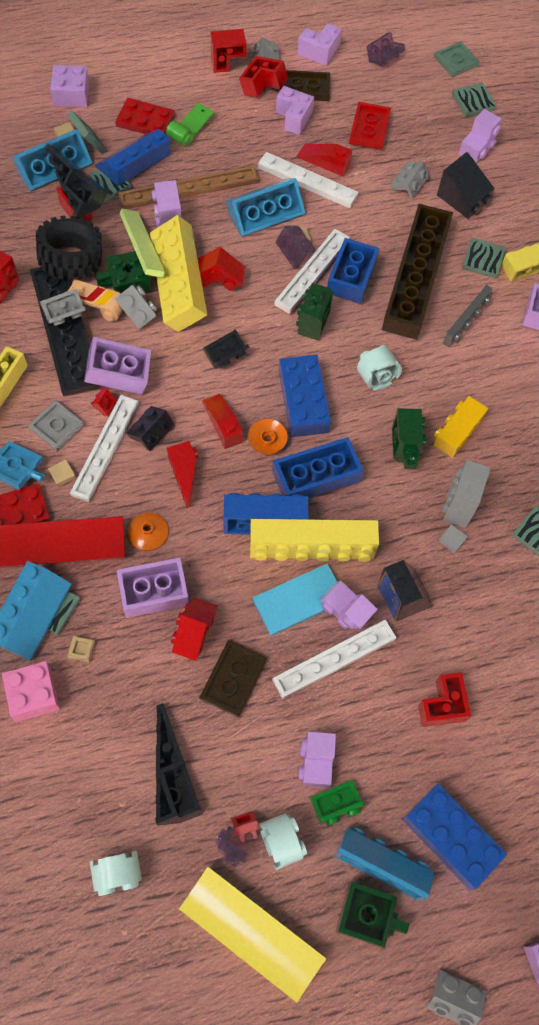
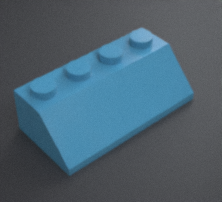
M78 129L11 156L19 176L30 191L58 179L55 173L56 168L50 162L51 156L45 150L47 143L53 145L80 169L93 163Z
M287 178L225 200L230 218L241 236L306 214L296 178Z
M27 561L0 610V648L32 661L72 584L48 569Z
M352 827V830L349 828L345 830L334 857L417 901L428 899L434 872L429 870V865L419 860H416L415 863L407 859L408 855L398 849H395L393 852L386 848L387 844L377 838H374L373 841L364 836V831L356 827Z

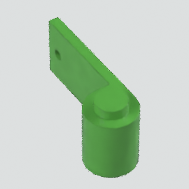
M197 103L180 123L175 120L170 122L166 135L183 146L189 145L197 133L211 119L214 112Z

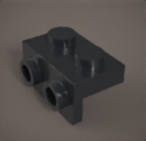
M235 329L205 346L203 351L214 368L220 366L222 369L231 363L230 359L233 357L239 359L246 355L245 350L249 348V345L243 343Z
M150 406L126 434L130 439L141 442L147 450L151 451L174 426V422L166 410Z

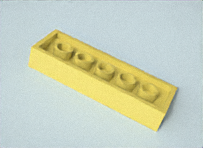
M209 867L206 868L179 908V910L295 1002L299 1001L326 960L319 952Z

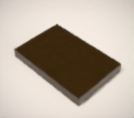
M286 70L288 79L283 86L314 96V101H329L330 72Z
M228 640L199 700L240 718L266 663L267 657Z

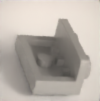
M262 37L259 42L255 43L253 47L254 58L260 56L279 60V45Z
M406 162L391 183L392 190H407L410 198H414L429 177L425 163Z
M134 283L116 297L115 300L136 327L140 329L157 316L156 310L158 308L152 300L148 301L144 296L146 293L140 285L136 286Z
M77 289L40 301L48 324L53 322L54 326L64 323V318L71 316L72 319L83 315L82 311L86 310L85 306L83 307Z
M439 970L436 976L433 995L428 1002L427 1008L441 1017H447L457 1022L459 1025H477L482 1018L486 991Z

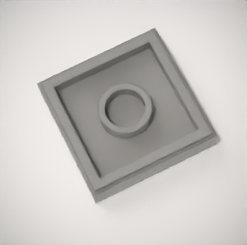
M55 400L28 425V428L58 452L85 424Z

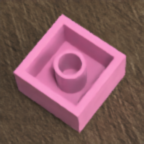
M47 661L2 673L10 717L15 722L60 710L51 668Z

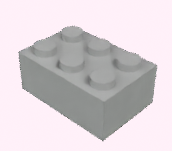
M469 460L465 461L463 467L459 466L452 484H450L447 493L448 497L441 511L445 513L443 521L463 528L467 527L480 504L490 467Z

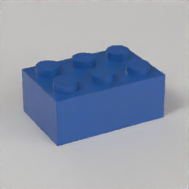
M344 238L328 279L327 287L333 291V296L362 303L377 263L380 248Z

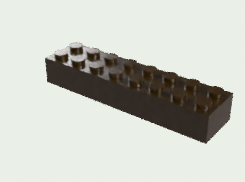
M418 204L384 317L382 331L418 339L453 212Z

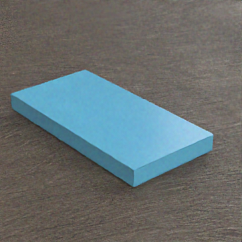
M325 564L253 597L252 601L270 636H273L325 612L321 607L322 603L319 599L337 580L328 564Z

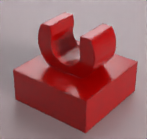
M101 388L100 392L96 394L95 400L91 402V405L96 410H99L103 416H109L118 400L107 388Z
M253 811L231 818L235 834L239 836L242 843L245 842V833L251 832L253 838H257L256 830L259 827Z

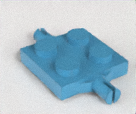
M8 441L0 449V481L18 490L30 478L42 482L45 479V474L36 471L43 462L42 456Z

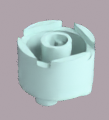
M381 345L371 351H364L360 355L361 360L357 365V371L368 388H372L373 391L389 387L392 384L391 381L395 377L398 379L401 375L402 367L386 345Z
M284 813L259 823V827L262 829L260 831L268 855L269 857L273 856L275 861L272 863L275 870L300 861L304 855H307L303 841H300L296 835V832L299 831L298 825L294 817L291 818L290 814Z
M132 851V857H129L127 852L98 859L97 865L96 860L89 861L94 892L98 891V896L115 892V887L122 886L123 890L136 888L139 886L138 882L142 881L137 851Z

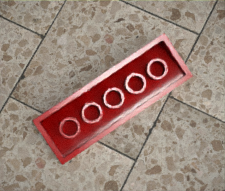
M123 516L0 525V568L25 566L27 561L36 565L126 558Z

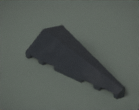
M47 143L45 150L51 156L50 162L56 168V176L63 192L69 198L68 204L74 210V217L80 218L99 209L108 191L53 145Z
M164 703L156 706L155 821L157 826L183 823L202 815Z

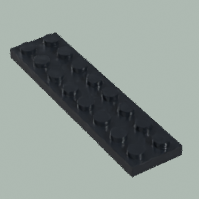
M42 267L30 269L62 395L67 396L100 388V385L84 382L90 345L82 316L74 319L68 316L64 318V323L54 326L53 322L48 324L40 301L68 292L72 281L68 280V277L58 279L56 274L52 277L49 275V270L44 272Z

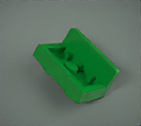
M353 780L310 797L320 825L326 823L327 827L340 822L339 817L347 814L350 818L361 813L360 808L365 805L364 801H361Z

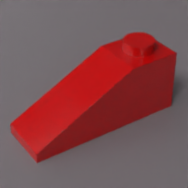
M304 144L297 158L343 177L351 164L353 150L339 144Z
M221 394L202 400L224 449L243 443V430L235 414Z
M190 441L167 447V456L186 508L191 506L197 467L196 459L199 458L196 447H192Z

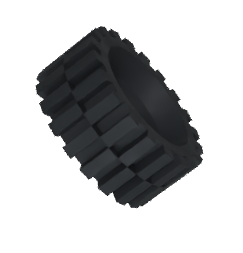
M64 215L60 216V219L56 217L51 218V222L48 220L44 221L43 226L40 225L38 231H36L38 265L42 266L44 272L49 270L50 276L58 275V279L68 277V280H73V277H77L80 280L83 279V275L91 276L92 271L96 273L102 261V234L99 232V228L97 226L93 227V223L90 221L85 223L84 218L80 217L77 220L74 216L66 218ZM70 246L79 248L81 250L76 252H65L57 249L61 247Z

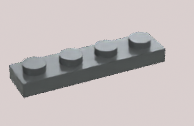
M486 284L446 333L444 345L450 347L453 342L457 343L462 336L461 332L468 330L472 324V319L480 315L483 305L487 306L491 301L492 287Z

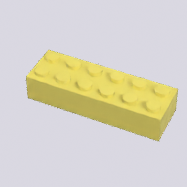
M176 215L150 232V238L165 271L163 277H157L164 324L179 332L206 317L207 309L192 225L179 215Z
M251 519L250 558L259 561L275 558L278 561H285L287 559H296L298 561L338 559V561L345 562L350 559H358L361 562L374 560L379 546L378 521Z

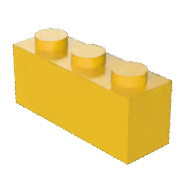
M470 396L465 401L461 400L455 408V414H450L445 421L446 425L444 428L440 427L434 435L436 440L433 446L451 458L457 454L483 420L488 410L486 406Z

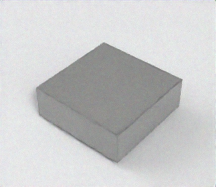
M451 524L438 542L453 553H456L468 536Z

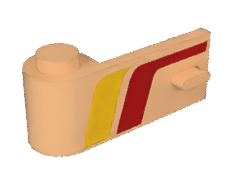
M76 279L73 281L68 291L77 289L82 304L99 308L103 318L107 321L118 320L123 309L115 298L121 293Z

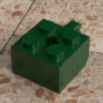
M136 251L105 257L108 270L95 274L99 287L112 286L114 291L123 293L135 283L136 286L140 285L146 294L152 293L150 276L145 275Z
M312 283L310 289H306L303 297L304 304H300L297 311L299 316L296 326H298L299 335L319 341L331 311L333 291L330 288Z
M397 408L392 425L393 458L397 462H402L404 469L417 468L418 458L423 454V446H426L427 437L426 434H423L425 417H422V409Z
M351 881L348 883L336 933L385 948L388 935L393 936L394 931L407 934L409 923L397 919L398 913L394 912L397 897ZM366 908L369 909L368 912L372 915V918L367 919V922L364 921V916L361 915V912L365 911Z

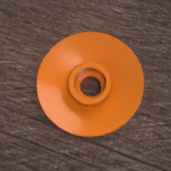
M262 419L255 422L248 432L250 446L260 454H276L287 443L288 435L285 427L273 419Z
M155 513L137 515L131 520L127 529L130 543L141 551H153L160 548L166 542L169 533L166 521ZM145 527H151L149 531H144Z

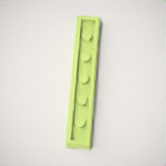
M121 208L120 216L145 275L163 277L165 271L139 213Z

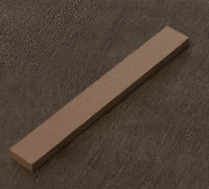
M254 166L178 180L176 184L179 199L256 184L258 183V176ZM154 185L118 192L122 208L130 209L157 203L153 202L152 191L155 190Z

